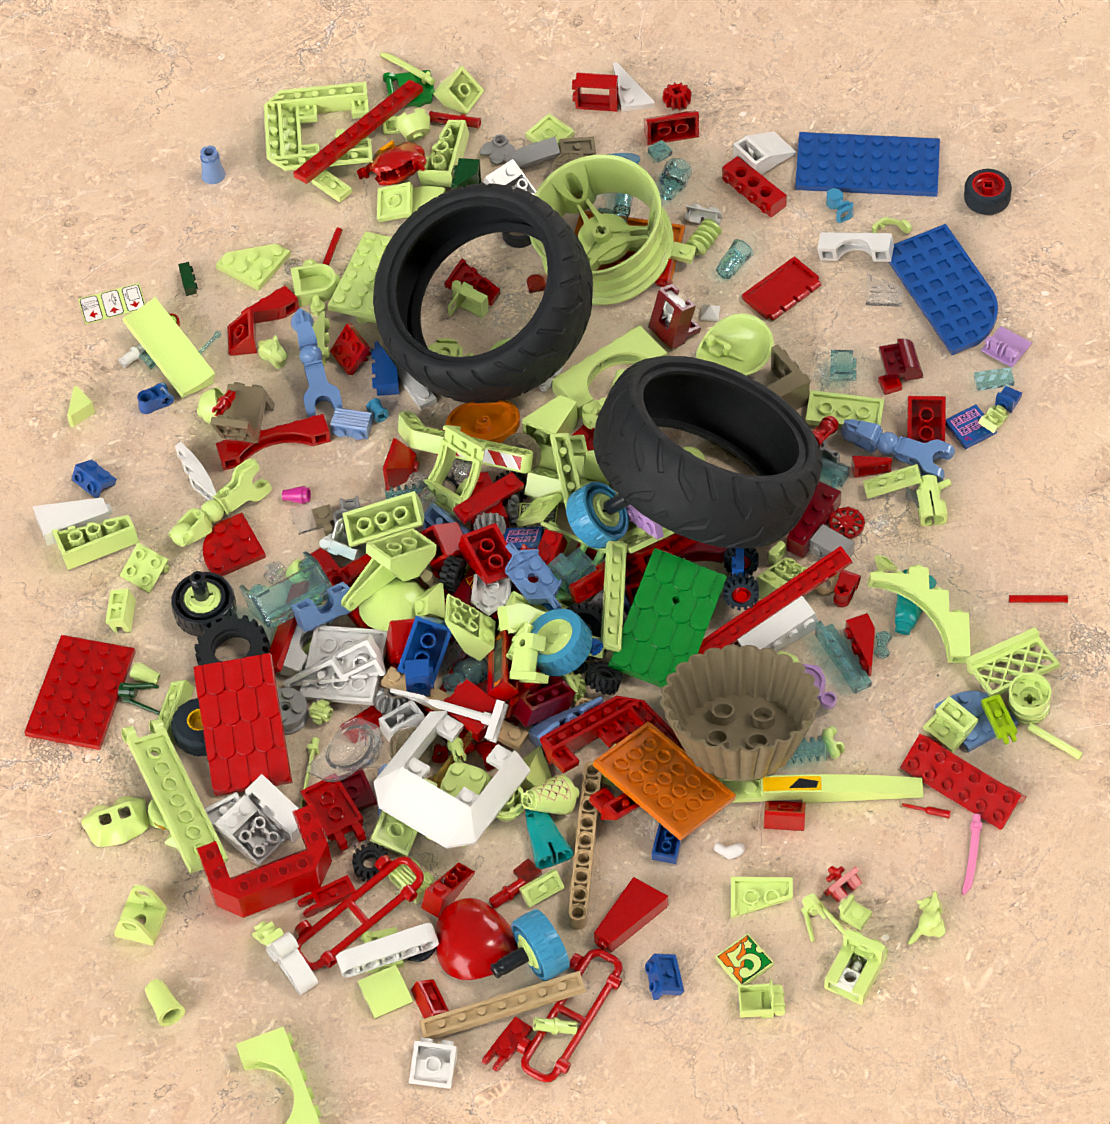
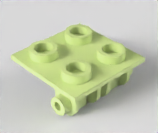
M137 543L120 576L150 593L160 574L168 572V559Z

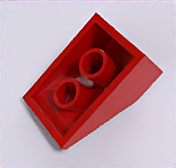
M908 396L907 438L922 443H928L932 440L945 442L946 396Z
M496 523L461 535L458 547L466 562L486 585L508 578L505 568L512 554L506 548L507 543Z

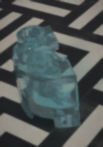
M831 350L830 380L856 381V370L853 369H856L857 358H853V350Z

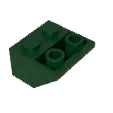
M458 159V165L454 166L455 179L452 178V189L465 188L466 185L480 184L482 182L480 159Z

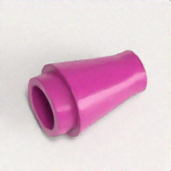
M306 486L286 489L282 491L283 501L306 504V502L311 500V490Z

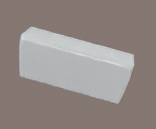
M237 792L204 808L212 825L240 799Z

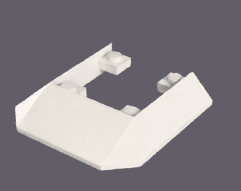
M447 710L429 712L375 779L374 788L379 809L443 847L453 848L475 844L531 770L516 750L511 752L497 744L486 758V763L497 768L498 772L480 795L463 787L455 798L424 780L430 772V766L418 760L437 735L453 743L464 729L462 723L447 715Z

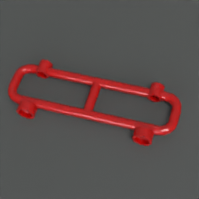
M388 855L381 856L375 863V867L379 870L375 876L313 926L308 920H304L295 927V932L299 935L296 940L299 945L297 949L312 971L319 970L325 965L328 968L333 967L337 963L336 956L405 899L408 902H412L417 898L418 893L416 890L423 884L424 873L414 860L402 856L392 861ZM403 864L407 865L415 874V881L411 885H406L400 894L368 919L355 902L397 867ZM349 908L362 925L334 948L325 951L318 961L313 963L308 961L301 952V946Z
M592 949L584 957L574 953L570 960L569 968L575 972L580 971L581 976L595 957H600L612 963L614 971L608 976L606 984L585 1017L564 1006L568 998L555 1002L546 1019L556 1018L560 1013L581 1025L562 1056L557 1060L551 1073L543 1074L529 1065L531 1057L547 1032L538 1031L533 1040L525 1036L522 1037L516 1051L523 1054L521 1067L527 1075L540 1082L549 1083L556 1080L561 1073L565 1075L568 1073L571 1067V1063L568 1062L612 988L618 990L623 979L620 978L623 967L620 959L615 955L602 949Z

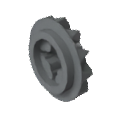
M512 495L508 501L507 516L510 525H516L515 522L519 517V498L517 495Z

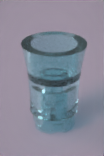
M734 239L730 248L716 267L718 274L724 279H730L745 262L753 257L752 248L744 241Z

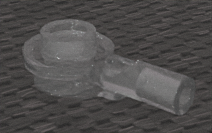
M414 472L410 474L407 483L409 488L419 490L424 486H428L424 483V480L428 478H425V475L419 472Z

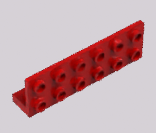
M924 734L918 735L900 766L902 770L916 778H922L923 783L974 814H980L982 819L1000 830L1006 825L1017 804L1024 803L1027 798L1026 795L1011 786L1001 783Z

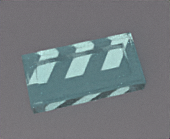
M1010 367L974 372L977 391L1014 386L1015 383Z

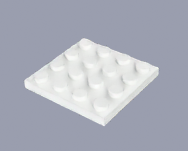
M317 626L313 632L305 669L371 634L379 647L384 663L388 631ZM375 675L363 679L360 677L348 681L325 684L315 683L308 686L301 685L300 693L303 694L306 700L320 701L322 699L328 702L375 705V696L377 695L381 676Z

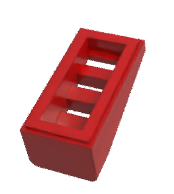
M852 456L851 467L854 478L890 473L892 459L887 457Z

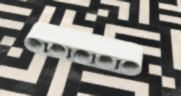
M425 923L344 950L336 956L342 976L352 977L434 949L439 945V941L433 925Z

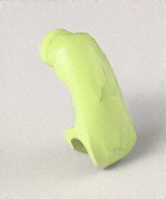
M829 726L823 730L822 739L830 756L836 759L840 754L844 753L845 746L842 742H835L833 740L837 729L834 726Z

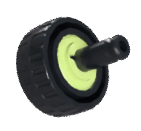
M193 572L177 584L171 596L172 612L177 625L184 632L196 637L198 635L203 636L204 632L202 629L205 626L210 628L212 626L211 621L214 619L216 622L222 621L221 616L225 615L227 619H230L232 614H236L237 611L236 597L232 586L224 577L216 573Z

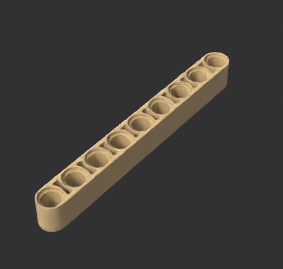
M594 761L587 762L583 770L569 900V924L577 930L584 928L588 922L599 811L589 802L590 795L602 788V773L593 766ZM577 897H584V899H582V900H578V899H576V898H577ZM581 915L582 917L575 918L574 916Z

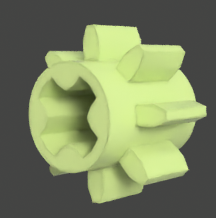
M321 699L317 703H312L309 710V716L313 718L312 722L321 725L330 721L333 714V708L329 706L330 702Z

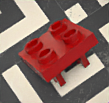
M347 323L330 349V352L348 375H354L361 362L368 361L367 356H371L369 351L371 347L354 325Z

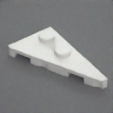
M617 62L613 63L614 75H618L621 111L655 108L654 100Z

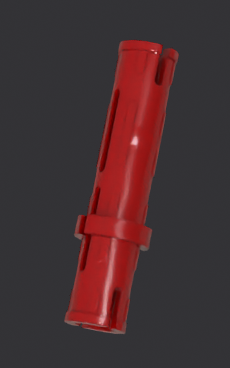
M429 112L430 122L446 124L448 120H465L467 127L479 129L481 126V118L469 117L466 114L454 115Z

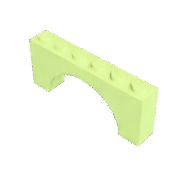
M639 325L629 330L622 337L616 338L609 345L600 348L593 355L587 356L577 365L571 366L564 373L555 376L552 379L553 392L557 396L569 397L576 401L577 417L580 419L582 417L583 405L593 401V397L588 389L593 379L600 372L618 364H635L644 359L667 356V352Z
M284 1026L236 1044L245 1071L250 1069L273 1071L283 1077L294 1092V1106L285 1124H320L318 1119L321 1117L318 1105L313 1106L311 1099H314L312 1089L305 1085L304 1081L308 1080L304 1068L299 1069L297 1063L301 1061L297 1050H292L291 1045H294L291 1034H286Z

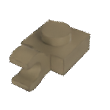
M330 504L311 509L317 529L323 527L326 536L333 533L331 524H334Z

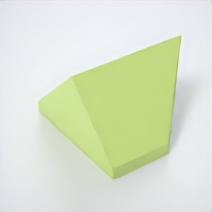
M541 745L523 758V761L531 771L520 785L521 788L530 790L552 778Z

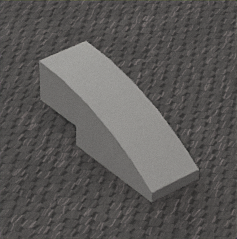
M552 137L514 150L504 155L506 163L513 159L520 169L541 165L544 161L555 159L560 155V150L556 137Z

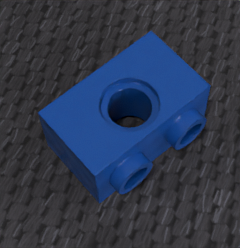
M404 660L406 692L431 697L430 689H434L433 667H429V660Z

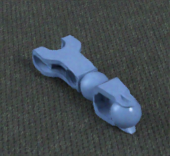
M301 308L297 309V312L292 316L291 326L298 334L299 359L304 364L309 385L303 397L304 407L309 418L316 415L315 407L321 401L331 403L334 411L336 407L343 408L339 389L327 381L322 363V351L318 347L317 338L312 328L314 319L310 313Z
M845 419L841 427V434L844 440L854 443L870 453L878 449L883 455L893 454V458L910 465L918 464L921 476L934 475L937 478V483L943 481L945 473L933 461L936 459L949 460L955 454L954 447L941 440L922 443L903 436L898 438L893 432L883 433L881 426L875 423Z

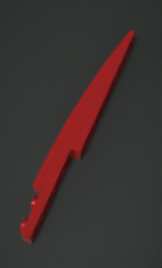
M674 533L634 553H626L625 577L638 570L644 572L654 548L674 555L698 541ZM605 561L595 566L596 570L569 585L574 603H581L604 589Z

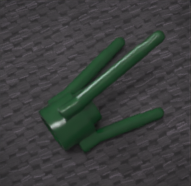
M120 683L118 696L124 698V703L133 704L157 715L160 714V711L132 700L133 697L137 696L138 689H158L159 685L154 683Z

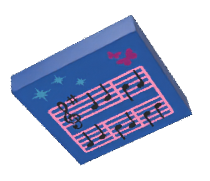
M976 404L947 418L945 422L947 428L965 450L997 434V431L992 433L978 423L985 414Z
M544 527L506 528L504 539L507 544L513 542L518 550H520L522 543L530 549H538L544 534Z

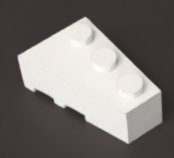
M261 774L245 790L246 796L288 840L295 843L301 835L292 811L299 808Z

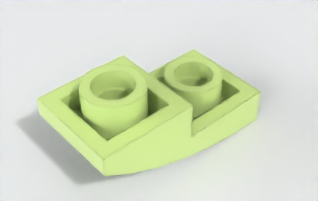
M993 405L981 417L978 423L994 433L1010 415L1006 413L1007 410L1004 407Z
M265 921L260 922L254 927L255 931L251 933L258 942L265 946L284 935L281 928H276L272 921L267 923Z

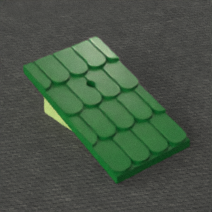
M654 548L622 629L621 650L613 652L608 667L660 688L668 685L666 677L676 672V666L679 663L688 662L690 656L698 654L727 576Z

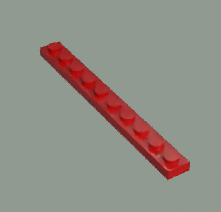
M408 80L293 172L294 178L308 184L421 94L423 86Z
M842 546L838 547L761 599L752 608H748L704 638L698 654H704L710 648L722 650L727 645H733L738 641L737 639L851 565L853 563Z

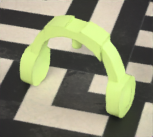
M884 217L873 224L872 232L876 233L880 227L884 229V225L894 224L903 232L909 233L912 231V226L905 219L900 221Z

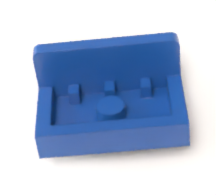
M92 459L75 464L72 481L94 498H99L102 489L114 486L117 480Z

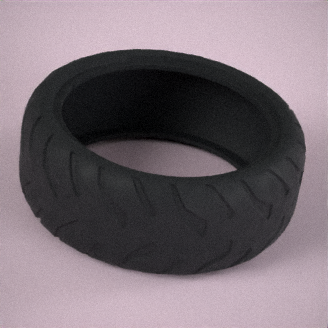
M484 183L466 185L465 188L453 189L426 202L417 211H414L397 229V232L394 233L383 252L375 275L373 288L374 314L379 333L389 353L421 385L436 394L451 398L454 401L474 402V404L495 403L499 400L506 401L521 396L522 393L525 394L545 383L548 378H551L568 361L580 343L591 316L593 276L588 256L579 238L561 215L553 210L548 203L538 196L531 194V192L518 187L512 188V186L493 183L488 185ZM499 232L525 234L542 242L548 267L545 291L533 317L517 335L491 351L474 356H447L428 349L421 328L423 297L433 274L451 253L475 238Z
M658 356L641 360L624 370L611 388L598 415L594 429L593 447L597 464L607 481L627 503L653 522L676 534L718 547L757 548L768 546L787 535L802 518L819 484L822 472V455L814 433H812L810 427L799 413L784 399L760 382L743 373L718 363L694 357ZM659 427L682 430L709 440L735 455L757 476L732 472L708 463L677 445Z

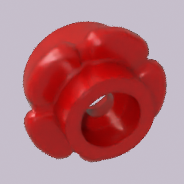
M441 744L434 745L432 761L435 763L445 762L448 759V748L445 745L441 746Z

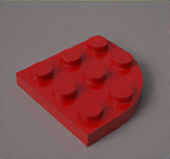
M242 512L216 524L212 528V532L206 535L203 542V557L209 572L216 573L222 577L266 558L261 544Z

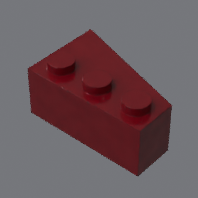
M549 676L548 684L536 683L519 698L514 715L525 727H528L568 710L576 692L560 676Z

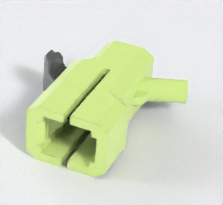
M924 475L921 476L922 482L918 483V489L912 491L909 487H906V500L916 503L920 525L932 526V516L934 525L947 523L946 503L940 499L942 489L951 485L950 479L937 483L936 476Z

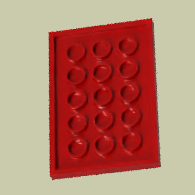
M61 635L24 731L25 736L101 750L119 700L118 688L121 682L126 681L136 653L135 648Z

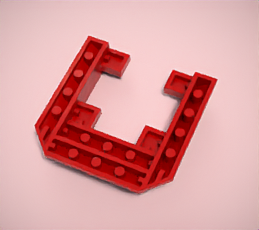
M617 695L540 737L549 766L554 764L563 774L579 765L580 760L573 754L576 750L598 738L610 748L648 721L685 751L673 729L644 700ZM606 787L590 795L589 802L602 814L601 819L618 820L640 807L625 793L615 798Z

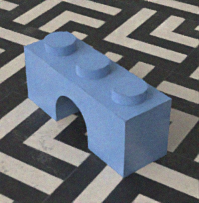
M341 582L326 589L328 595L327 602L319 608L309 598L291 605L298 626L304 632L312 631L323 623H329L340 615L350 613L351 611L341 605V600L350 587Z

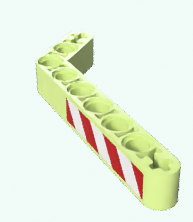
M402 411L399 413L397 431L407 445L414 449L439 454L441 439H444L445 431L425 427L413 412ZM472 437L480 443L486 442L483 464L521 473L531 472L533 452L531 450ZM456 452L455 458L471 461Z

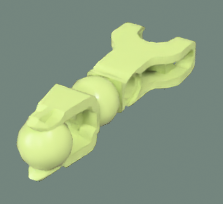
M247 459L234 469L231 481L221 488L215 496H212L214 500L206 501L201 506V510L198 508L188 510L169 532L168 535L172 538V541L182 547L198 541L212 532L211 527L213 526L211 523L219 522L223 518L224 513L228 515L246 501H260L272 490L269 481L259 479L252 483L253 477L260 468L258 462L255 459Z

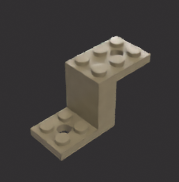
M778 344L771 347V371L779 380L766 387L784 399L793 409L798 410L809 402L810 379L807 374L802 373L798 364L789 358L786 350H782Z
M240 382L228 384L227 390L235 391L236 398L223 415L211 417L210 424L222 439L258 443L264 410L274 411L275 403L260 385L253 384L250 387Z

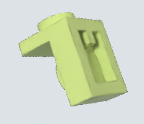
M851 894L848 899L844 898L839 906L840 919L861 931L872 916V911L855 902V896Z

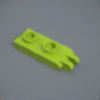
M1000 694L982 699L981 706L997 739H1002L1004 744L1007 745L1010 743L1009 736L1012 742H1016L1015 734L1018 733L1017 728Z

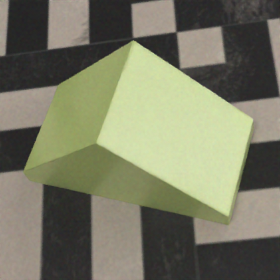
M78 386L73 388L67 414L70 427L76 426L95 413L92 401Z

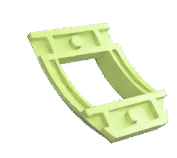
M444 425L445 437L441 439L440 450L434 468L428 479L424 480V483L428 485L429 492H426L428 500L454 516L456 514L453 512V507L468 499L475 488L483 465L486 442L480 443L461 432L460 426ZM456 452L472 461L468 481L460 496L442 486L453 464Z

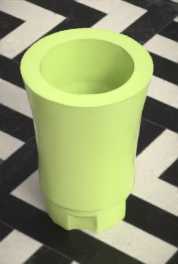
M152 980L145 987L147 998L161 1026H170L184 1016L185 1008L177 1001L163 980Z

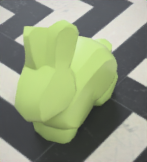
M277 335L273 336V339L259 341V356L265 361L268 360L277 369L284 367L288 355L279 344Z

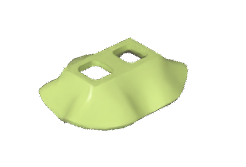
M120 797L111 806H95L81 820V824L92 843L98 847L125 843L147 830L149 822L146 802L143 798ZM129 807L131 816L121 819L118 810ZM110 814L112 822L101 825L99 817Z

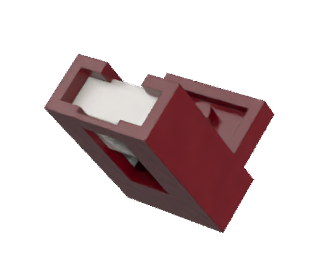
M674 284L667 285L658 290L648 328L670 349L685 344L686 338L700 333L701 326L692 319L696 305L690 299L684 302L678 296L679 289Z

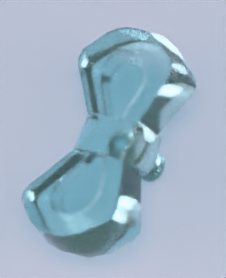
M881 631L876 634L877 647L874 650V655L884 659L890 655L887 643L891 641L892 635L886 631Z

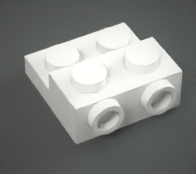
M421 1038L420 1041H415L409 1084L452 1089L458 1046H454L453 1041L441 1040V1044L433 1043V1039Z

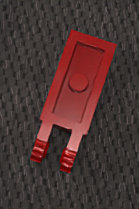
M346 875L312 891L311 894L298 900L297 904L302 908L312 904L313 901L316 903L303 911L304 917L309 918L316 915L319 911L321 912L344 901L356 889L349 876Z
M515 1016L490 1047V1050L483 1057L482 1063L487 1065L495 1055L499 1056L493 1065V1070L498 1072L515 1054L522 1037L530 1035L533 1031L532 1027Z

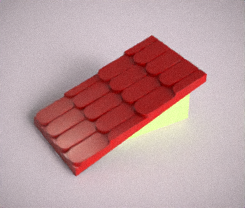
M267 653L194 666L197 698L199 700L214 795L221 796L235 792H245L261 774L274 786L293 783L272 655Z

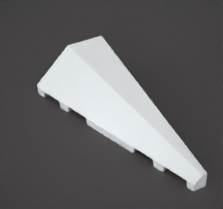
M371 634L286 679L283 684L286 688H290L292 686H308L315 683H333L360 677L363 679L375 675L383 676L386 674L381 651Z

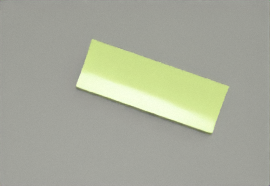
M156 297L136 311L123 317L125 325L182 398L213 384L215 372Z

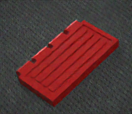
M794 256L744 292L742 300L766 320L770 318L774 321L783 314V311H788L797 302L807 297L810 292L812 293L822 286L819 281V276Z

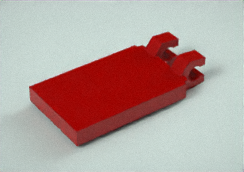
M336 773L300 791L306 805H314L327 839L335 840L341 852L349 849L348 842L344 837L345 834L353 831L359 843L367 839L362 827L364 819Z

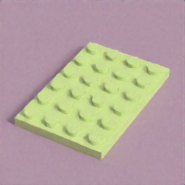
M365 231L328 304V310L376 321L373 306L375 275L383 252L392 237Z

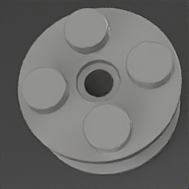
M277 689L284 733L287 735L298 732L305 726L308 720L306 699L302 693L295 689Z

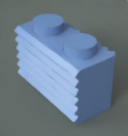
M336 407L331 421L332 434L338 437L347 436L357 440H367L373 424L372 413Z

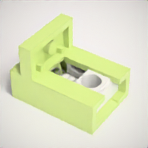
M847 929L843 936V946L825 978L824 988L863 1005L887 959L888 948H885V945L876 939L871 940L858 931ZM851 978V979H853L854 981H853V982H847L846 979Z

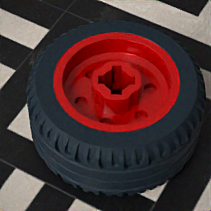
M989 168L977 170L969 175L965 182L964 200L967 206L978 214L994 215L1000 213L1010 203L1011 182L1004 173Z

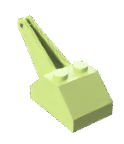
M413 528L368 542L366 553L372 559L342 598L341 605L347 610L352 611L396 577L403 582L419 577L436 555V544Z

